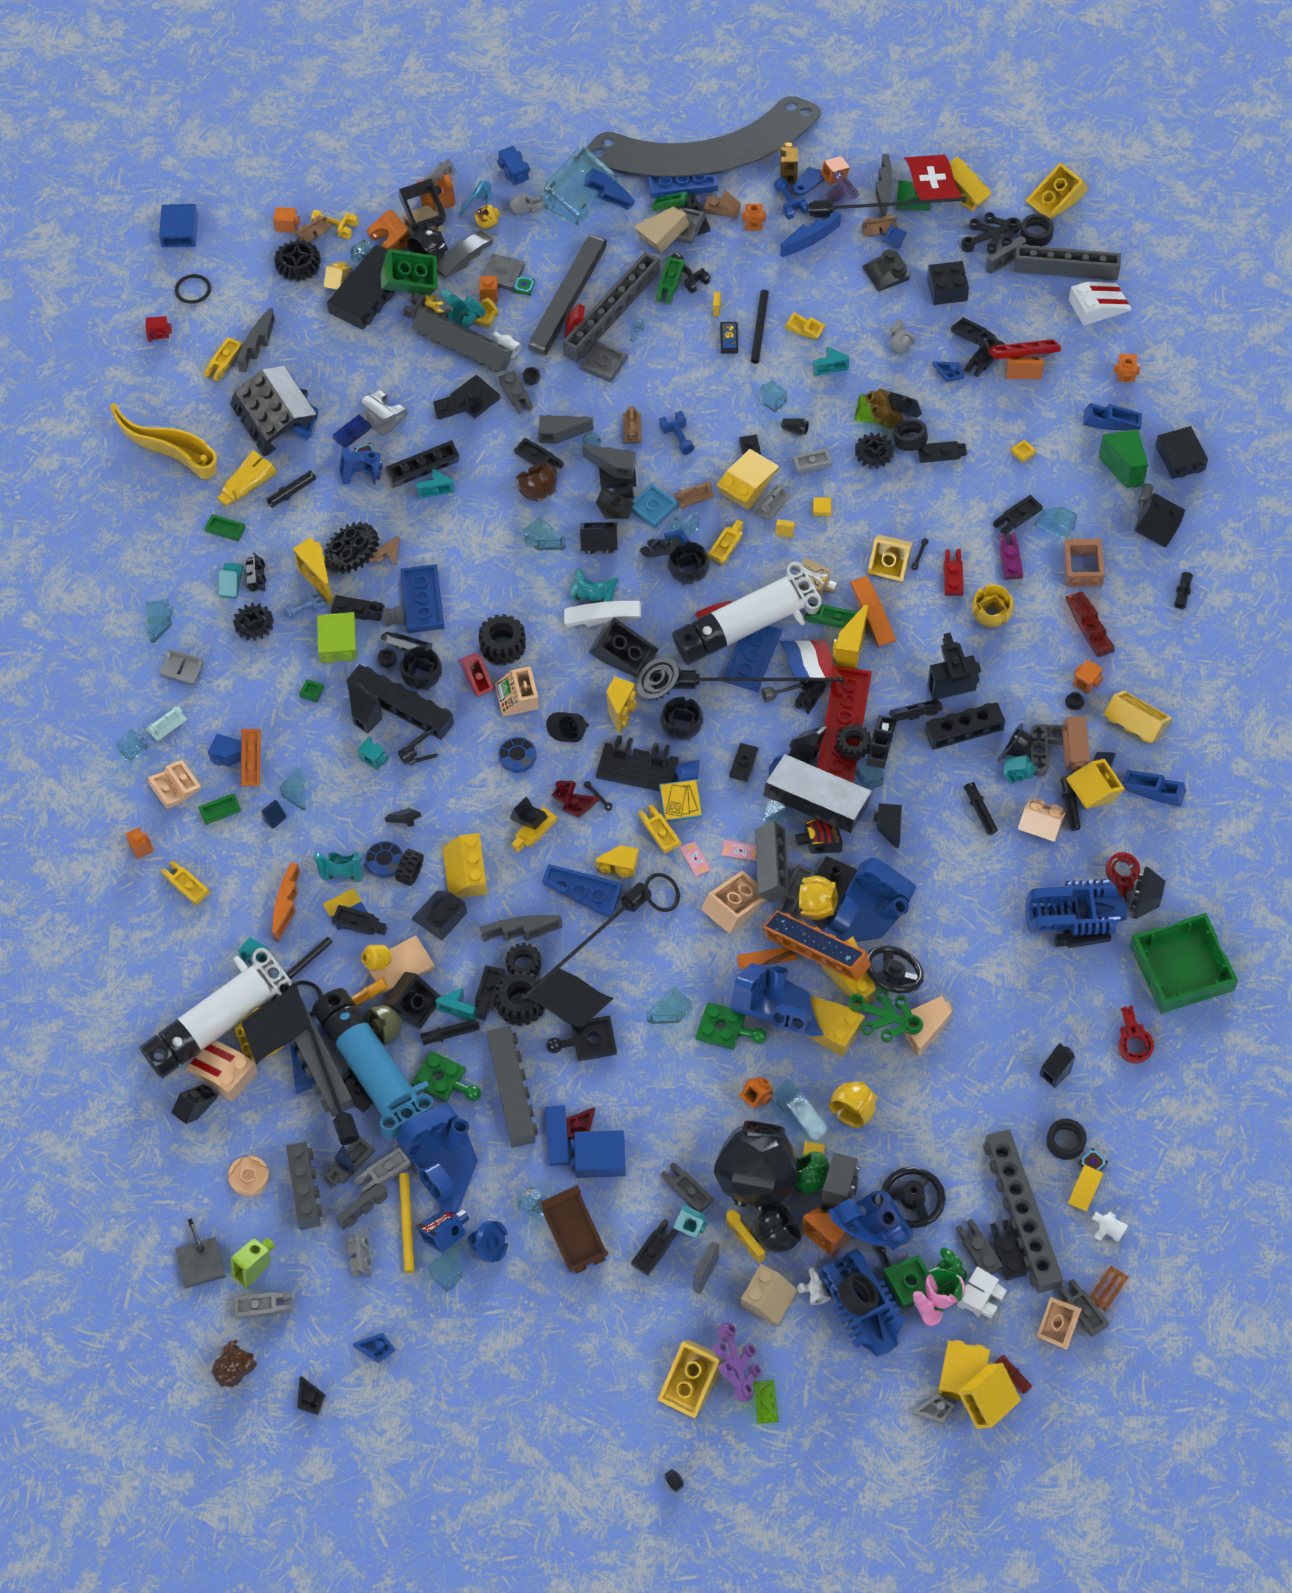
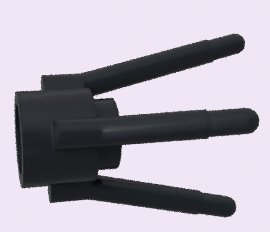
M435 727L428 732H424L408 746L397 751L404 764L410 763L412 766L417 762L438 756L435 753L415 759L417 753L414 747L436 730Z

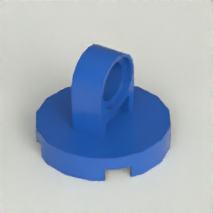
M486 1221L477 1231L469 1235L467 1243L473 1251L477 1252L481 1260L494 1263L495 1261L502 1260L506 1254L508 1243H505V1235H508L501 1222Z

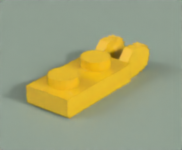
M227 337L205 369V377L209 378L214 373V369L217 368L213 378L215 381H219L240 353L243 343Z
M652 804L648 806V810L653 818L648 819L642 810L638 812L640 820L664 854L681 846V841L662 814H659Z
M173 860L169 864L176 871L174 875L164 868L161 870V874L195 906L210 894V890Z
M728 1210L726 1223L729 1225V1228L758 1264L765 1261V1251L760 1242L754 1239L752 1230L747 1225L744 1226L741 1223V1216L737 1211Z

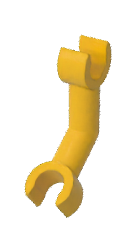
M436 294L434 296L425 295L426 307L433 309L437 314L444 312L439 307L444 302H437Z

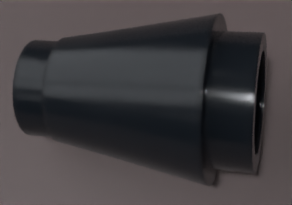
M783 418L781 428L802 436V434L806 435L808 432L809 421L805 420V418Z

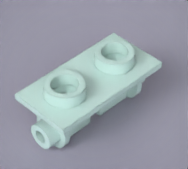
M179 706L173 707L163 717L153 724L151 723L146 730L158 742L184 723L187 718L182 714L183 711Z

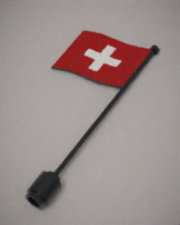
M945 154L904 157L910 168L913 185L920 200L834 206L830 199L814 200L809 202V214L814 216V218L831 216V213H834V209L954 201L966 203V197H961L954 181L951 165Z

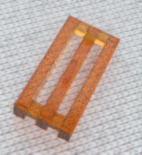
M1110 1266L1089 1297L1097 1307L1100 1306L1106 1312L1128 1280V1276ZM1113 1272L1115 1274L1100 1298L1097 1299L1095 1296ZM1119 1277L1122 1278L1107 1302H1102Z

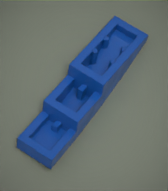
M835 211L825 221L818 218L809 227L802 224L781 243L780 256L785 257L799 252L828 236L840 226L841 214Z

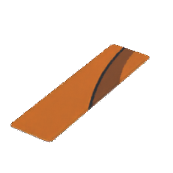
M786 947L737 955L739 969L747 968L751 963L768 965L798 959L797 953Z

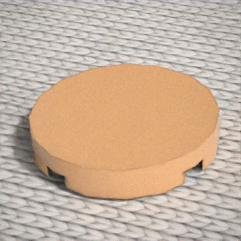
M241 1157L231 1165L228 1171V1180L231 1188L237 1194L253 1196L266 1188L269 1182V1170L266 1163L258 1157Z

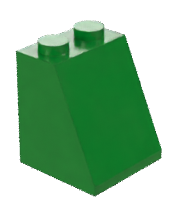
M1138 429L1103 434L1099 459L1126 488L1142 486L1146 478L1148 461Z

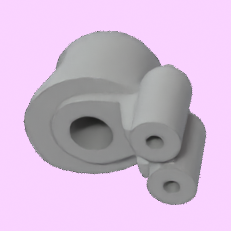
M522 192L510 200V209L516 215H522L530 210L531 213H537L545 209V204L542 202L544 201V196L541 194L530 198L525 192Z
M897 319L890 328L892 337L890 346L896 353L902 354L907 351L910 345L915 343L916 338L913 334L905 331L906 327L900 319Z

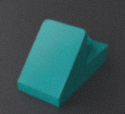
M828 346L826 347V358L813 360V373L815 377L849 369V356Z
M432 469L433 480H424L416 483L419 499L454 493L453 480L435 469Z
M224 563L223 570L219 571V597H238L244 569L243 564Z
M463 988L441 996L436 1000L438 1011L468 1021L474 1020L477 1017L476 1007L468 1002L462 1003L464 998Z

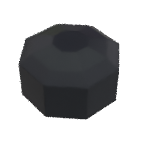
M534 367L526 368L523 372L524 382L529 385L537 384L540 380L539 370Z
M383 649L378 654V661L383 667H391L397 660L396 654L392 649Z
M671 1469L665 1474V1479L674 1492L684 1488L683 1479L678 1472Z

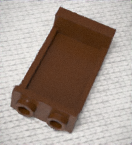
M578 1185L539 1203V1207L569 1273L575 1271V1274L586 1270V1265L592 1262L594 1265L606 1261L605 1256L609 1254L605 1250L580 1195L581 1191Z

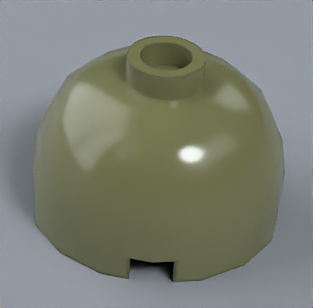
M386 1005L374 1006L366 1011L365 1019L381 1043L387 1045L395 1041L401 1032V1015Z

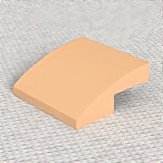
M183 760L165 766V771L148 777V784L166 809L183 802L201 789L200 784Z

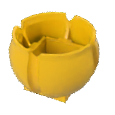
M991 584L986 585L984 590L980 588L976 592L972 600L971 610L978 623L987 629L1000 627L1001 624L1007 623L1012 617L1014 602L1012 595H1009L1006 588ZM994 606L999 612L995 615H989L985 610Z
M822 876L803 878L802 882L804 884L800 885L799 909H803L800 912L801 916L816 921L825 919L830 915L834 916L839 900L836 882H831Z
M863 1081L848 1082L840 1085L833 1092L829 1102V1109L832 1114H838L837 1119L852 1128H863L874 1117L878 1097Z

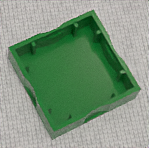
M1207 913L1181 920L1171 926L1158 927L1132 936L1130 948L1160 1014L1235 991L1238 979L1227 956L1219 945L1218 937Z

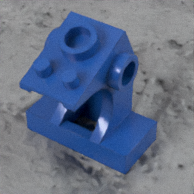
M349 447L342 448L339 466L342 483L350 484L351 477L355 472L364 471L372 477L373 484L375 485L376 480H380L383 461H380L381 453L370 450L350 453Z

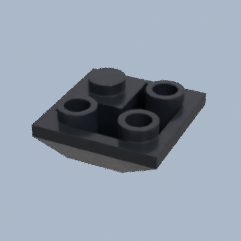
M349 680L348 689L353 723L368 734L383 719L379 698L376 694L366 691L360 683Z
M1145 867L1143 874L1139 873L1130 908V910L1134 911L1133 919H1137L1155 910L1161 903L1166 881L1149 867Z

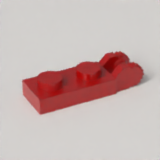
M945 549V596H963L961 549H957L955 552L956 561H950V549Z

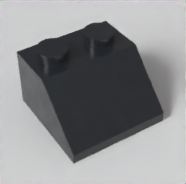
M1153 493L1143 503L1134 531L1163 547H1167L1182 522L1185 509Z
M617 522L581 523V551H585L586 554H593L596 551L603 550V553H613L614 550H617Z
M437 890L412 917V920L443 941L467 914L466 903L451 892Z
M404 972L383 1001V1004L393 1008L406 1022L421 1029L435 1010L436 1000L441 995L417 974Z

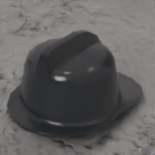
M555 712L546 721L549 735L553 739L562 742H579L589 726L584 717L578 713Z
M1020 723L1015 729L1009 743L999 755L997 761H1000L1005 755L1019 757L1029 752L1034 739L1023 730V723Z

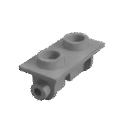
M447 158L444 162H440L433 173L423 180L432 179L433 184H437L440 182L442 175L450 174L451 176L455 170L450 159Z
M783 484L777 485L757 508L755 513L771 520L790 497L785 492L786 487Z
M356 1231L355 1235L349 1236L347 1241L349 1256L356 1255L355 1258L349 1259L351 1274H353V1277H361V1273L372 1276V1261L369 1257L368 1249L370 1247L367 1236Z

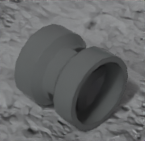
M401 605L395 606L393 609L383 608L386 627L392 626L393 623L404 624ZM391 611H393L394 621H392Z

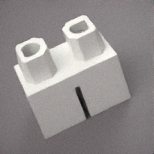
M977 1266L968 1284L965 1286L964 1297L957 1303V1307L963 1310L966 1308L974 1312L977 1317H980L982 1314L993 1318L998 1307L990 1303L989 1300L993 1297L1002 1302L1007 1290L998 1284L999 1279Z

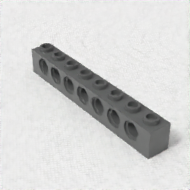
M645 251L585 316L584 320L562 341L563 355L578 363L660 273V259Z
M1008 1129L986 1135L983 1149L985 1155L990 1157V1169L992 1174H996V1186L998 1192L1003 1194V1206L1005 1211H1009L1011 1217L1009 1218L1011 1229L1016 1231V1242L1018 1248L1023 1251L1024 1256H1022L1025 1268H1029L1031 1286L1036 1288L1037 1293L1057 1289L1062 1286L1064 1279L1011 1131ZM1002 1152L1006 1154V1157H999L997 1153ZM1010 1171L1013 1175L1006 1176L1003 1172ZM1015 1189L1019 1191L1020 1194L1014 1195L1010 1192V1190ZM1023 1208L1027 1213L1021 1214L1017 1209ZM1030 1227L1033 1232L1027 1233L1023 1228ZM1036 1246L1040 1249V1251L1034 1252L1030 1249V1247ZM1043 1265L1047 1270L1040 1271L1037 1266Z

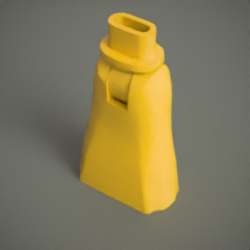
M251 451L238 470L226 481L221 494L217 497L218 501L226 507L231 502L235 503L236 500H240L253 489L276 475L275 467L268 460L262 459V456L256 451Z

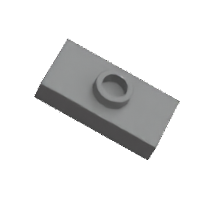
M827 448L795 455L792 458L797 474L832 466V460Z

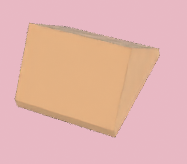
M1050 1297L1037 1337L1061 1348L1068 1349L1082 1308Z

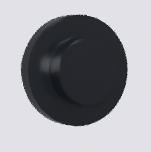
M1072 692L1066 697L1065 704L1071 710H1080L1084 706V698L1080 693Z

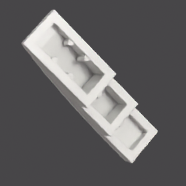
M640 601L599 602L564 609V624L567 628L585 624L587 627L602 623L606 624L613 617L622 623L641 618Z

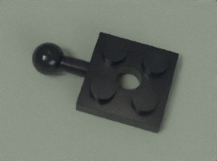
M610 1015L592 1018L581 1029L571 1025L573 1038L560 1040L553 1037L546 1044L548 1051L551 1053H558L562 1048L575 1046L578 1061L617 1055ZM591 1035L599 1036L597 1042H591L588 1038Z

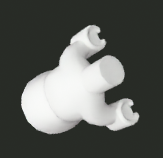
M498 332L493 334L492 337L497 340V343L513 350L511 359L520 352L521 343L516 342L510 335H501Z
M1110 1211L1104 1216L1096 1212L1092 1218L1099 1223V1231L1094 1236L1099 1241L1108 1234L1118 1243L1128 1225L1118 1221L1115 1218L1116 1215Z
M817 1268L809 1269L811 1280L806 1285L805 1283L797 1285L798 1292L800 1294L810 1292L811 1305L828 1302L831 1300V1296L827 1291V1285L822 1276L817 1273Z

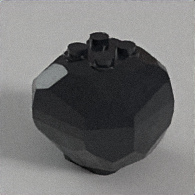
M745 1121L743 1126L733 1130L724 1142L715 1162L714 1175L723 1193L732 1197L736 1206L746 1207L749 1204L755 1206V1209L763 1211L767 1207L783 1201L793 1192L800 1171V1160L785 1134L784 1127L758 1121Z

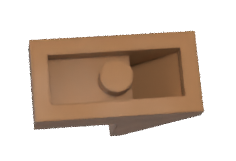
M724 190L722 198L707 196L704 212L737 218L741 203Z
M396 536L377 549V552H373L374 558H369V561L378 564L386 558L385 555L387 554L393 564L397 565L401 542L400 537Z

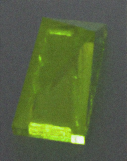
M861 393L854 420L885 426V422L877 424L875 417L870 413L871 406L870 403L866 402V395Z
M774 1379L754 1381L753 1392L757 1424L779 1422Z

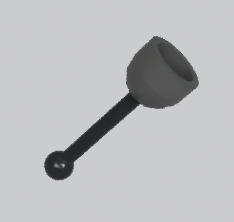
M801 681L798 685L780 690H775L772 687L762 688V697L765 703L772 702L776 699L777 694L797 688L803 689L806 683Z

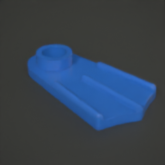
M808 167L793 185V192L799 196L805 195L823 182L825 178L821 175V170Z

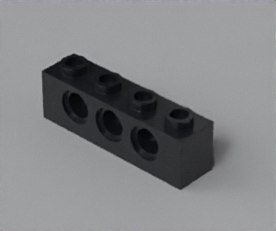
M453 440L386 466V474L392 488L432 473V469L440 470L459 462V454Z
M997 702L986 703L981 707L968 708L960 713H950L942 718L930 719L925 724V734L932 750L1002 731L1004 730L1005 719Z

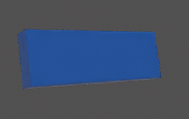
M565 1105L545 1107L549 1166L569 1165Z

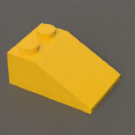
M1060 162L1025 201L1040 214L1053 219L1077 203L1089 188L1079 176Z
M749 449L725 472L716 486L720 494L750 510L780 467Z
M309 537L293 548L297 569L331 604L333 601L324 563L326 559L322 553L323 547L318 541L315 542Z
M864 605L839 632L838 640L834 639L832 660L835 661V666L857 669L867 626L868 605Z
M812 996L810 1000L813 1012L824 1034L823 1036L807 1037L844 1057L862 1030L865 1016L852 1011L848 1006Z
M691 1340L682 1341L657 1400L696 1419L720 1374L719 1365L725 1361L720 1356H717L714 1351Z

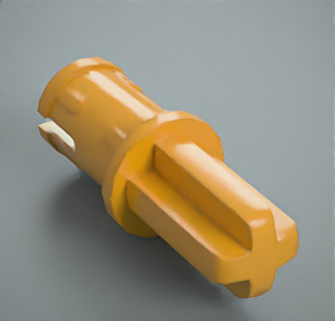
M382 977L373 984L364 986L365 989L351 998L356 1006H359L370 998L373 1000L374 996L388 989L389 986Z

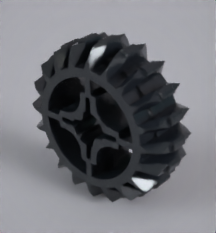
M297 238L295 242L290 240V243L284 242V246H279L274 256V262L279 275H283L284 279L289 278L290 281L296 279L298 282L299 279L305 281L306 277L311 278V274H316V270H319L321 258L320 252L315 245L311 244V241L306 243L304 239L300 242Z

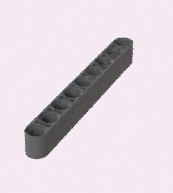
M589 234L529 341V350L543 355L548 353L603 255L607 239Z

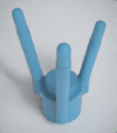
M485 180L479 181L474 192L460 210L459 215H462L476 197H487L486 205L490 204L493 193L490 191L491 185Z

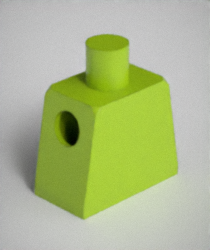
M266 1238L262 1243L256 1239L248 1242L231 1257L232 1277L247 1289L269 1265V1252L275 1247V1244L269 1238Z

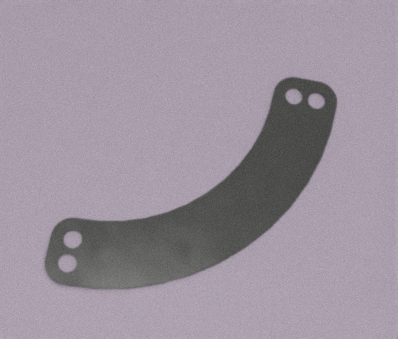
M789 96L779 100L770 111L758 120L721 137L689 143H657L629 138L614 132H604L597 135L586 147L584 156L592 163L639 175L680 177L716 173L752 163L780 150V147H783V143H791L807 131L820 117L821 110L818 105L799 97ZM789 103H794L797 105V109L789 111L785 106ZM802 109H810L812 114L802 116L800 111ZM605 139H612L614 144L612 146H604L602 142ZM596 149H603L605 154L598 157L593 152Z

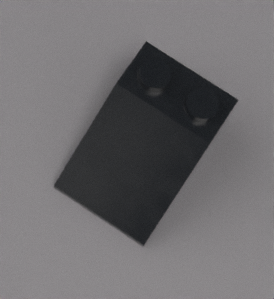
M613 617L605 624L590 648L589 653L603 663L638 677L640 671L653 660L659 649Z

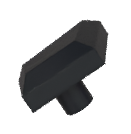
M407 808L388 814L385 817V821L407 823V826L411 827L415 825L414 819L421 817V812Z
M300 1376L298 1409L318 1415L326 1395Z

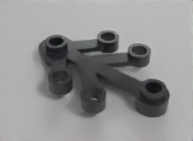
M992 212L985 214V223L1001 225L1000 227L982 224L978 219L973 218L970 220V229L985 231V233L973 238L970 236L965 237L961 242V249L964 252H972L975 244L992 238L991 242L987 244L986 250L989 254H994L997 251V243L1001 233L1007 231L1006 236L1002 238L1001 244L1003 247L1008 246L1012 243L1013 234L1021 229L1022 223L1018 218L1014 217L1007 220L997 218Z

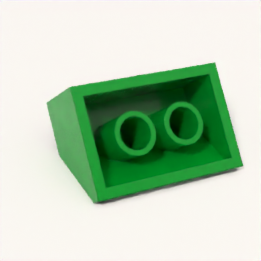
M388 249L381 270V289L431 295L438 289L436 256Z

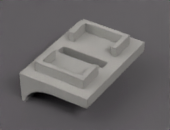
M168 649L166 660L159 674L194 685L204 662L200 657ZM183 662H186L185 665H184V667H183V669H182V671H181V673H180V675H179L178 673H179V671H180V669H181V666H182Z

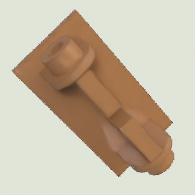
M319 215L312 220L313 223L310 225L304 224L300 226L295 235L301 236L299 238L300 242L305 239L307 243L316 238L313 234L314 231L320 236L329 231L331 225L328 221L324 222L327 219L325 216L321 217Z
M886 215L881 219H866L861 226L864 228V235L868 237L880 235L879 228H882L883 234H887L890 225L898 228V224H894L897 216Z
M629 406L626 413H623L624 443L642 442L641 413L637 412L634 406Z
M704 481V483L695 487L679 490L674 496L680 507L684 508L713 498L714 494L711 490V482Z

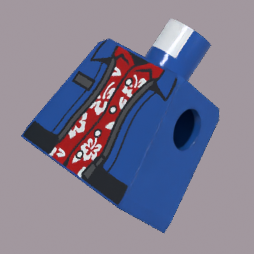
M443 1210L416 1225L425 1244L443 1253L465 1235L462 1224L469 1220V1216L464 1210L459 1211L455 1215L447 1210Z

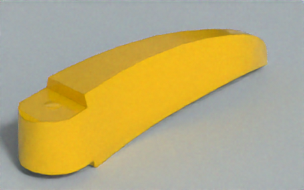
M116 403L110 405L112 415L120 429L135 444L176 459L201 479H210L217 473L216 452L198 436L175 428L139 426L123 416Z

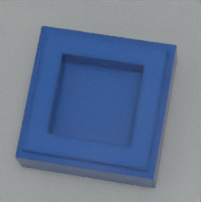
M890 225L883 241L900 248L907 232Z

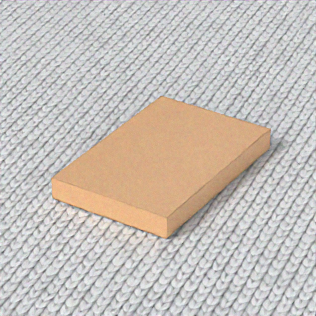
M415 935L389 949L392 954V960L386 969L368 970L374 982L382 977L385 979L389 988L381 992L384 996L391 992L404 972L415 973L420 977L435 969V965Z

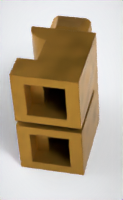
M783 143V147H780V178L784 177L788 184L791 185L797 181L798 150L797 147H794V143Z
M881 388L876 392L870 391L865 396L866 402L870 403L871 415L875 417L877 424L885 422L886 427L892 430L904 418L901 412L893 410L888 398L891 392Z

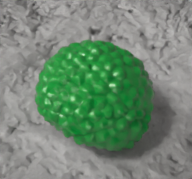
M813 1151L799 1157L800 1171L795 1188L802 1194H813L822 1190L830 1167L828 1159L823 1153Z

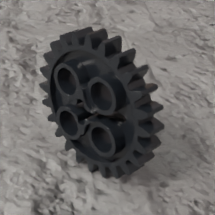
M361 521L358 524L353 522L352 526L346 524V529L340 528L339 533L334 532V538H329L331 543H327L326 546L328 548L324 550L326 553L324 555L325 562L336 573L341 572L344 574L347 571L350 574L352 569L356 572L359 566L363 568V563H369V558H374L373 552L378 551L375 548L380 545L377 542L380 540L377 536L378 533L367 522L364 524Z

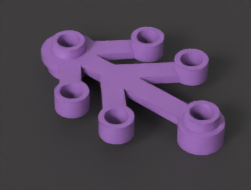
M726 1322L717 1328V1334L722 1341L713 1346L715 1354L725 1361L719 1365V1372L735 1386L733 1390L735 1397L741 1402H748L753 1398L752 1384L755 1378L762 1374V1370L758 1364H753L748 1367V1375L745 1379L743 1372L749 1359L756 1355V1349L752 1344L744 1346L742 1348V1355L739 1358L734 1340L736 1327L732 1323ZM724 1342H727L730 1355L727 1353L728 1349H727V1346H726V1344H725Z

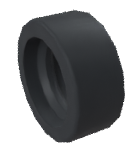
M1031 214L1023 219L1020 235L1026 239V244L1029 246L1042 247L1047 245L1053 237V222L1046 215ZM1041 226L1047 232L1042 235H1035L1030 233L1027 228Z
M907 419L899 422L893 429L895 446L904 451H914L922 448L928 440L926 424L917 419ZM911 432L919 433L918 435H916V436H914V437H903V436H902V435H904V434H906V433H911Z
M1072 1119L1055 1121L1050 1126L1046 1138L1050 1153L1062 1160H1072L1078 1157L1083 1152L1087 1140L1086 1131L1083 1126ZM1061 1129L1073 1131L1078 1136V1145L1073 1149L1059 1147L1054 1139L1057 1131Z
M852 1273L839 1284V1297L843 1305L851 1313L863 1316L878 1305V1291L872 1281L864 1274ZM854 1288L859 1291L864 1302L856 1295Z

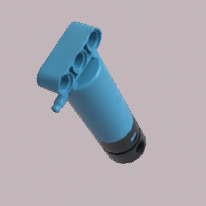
M344 988L331 990L315 1002L312 1008L314 1015L382 1115L380 1119V1133L384 1138L391 1139L398 1136L404 1122L433 1108V1099L430 1095H416L429 1086L428 1082L424 1081L413 1087L410 1086ZM427 1105L428 1108H420V1106ZM407 1114V1115H410L411 1117H410V1118H404V1117H402V1116ZM391 1124L393 1127L387 1128L385 1125Z

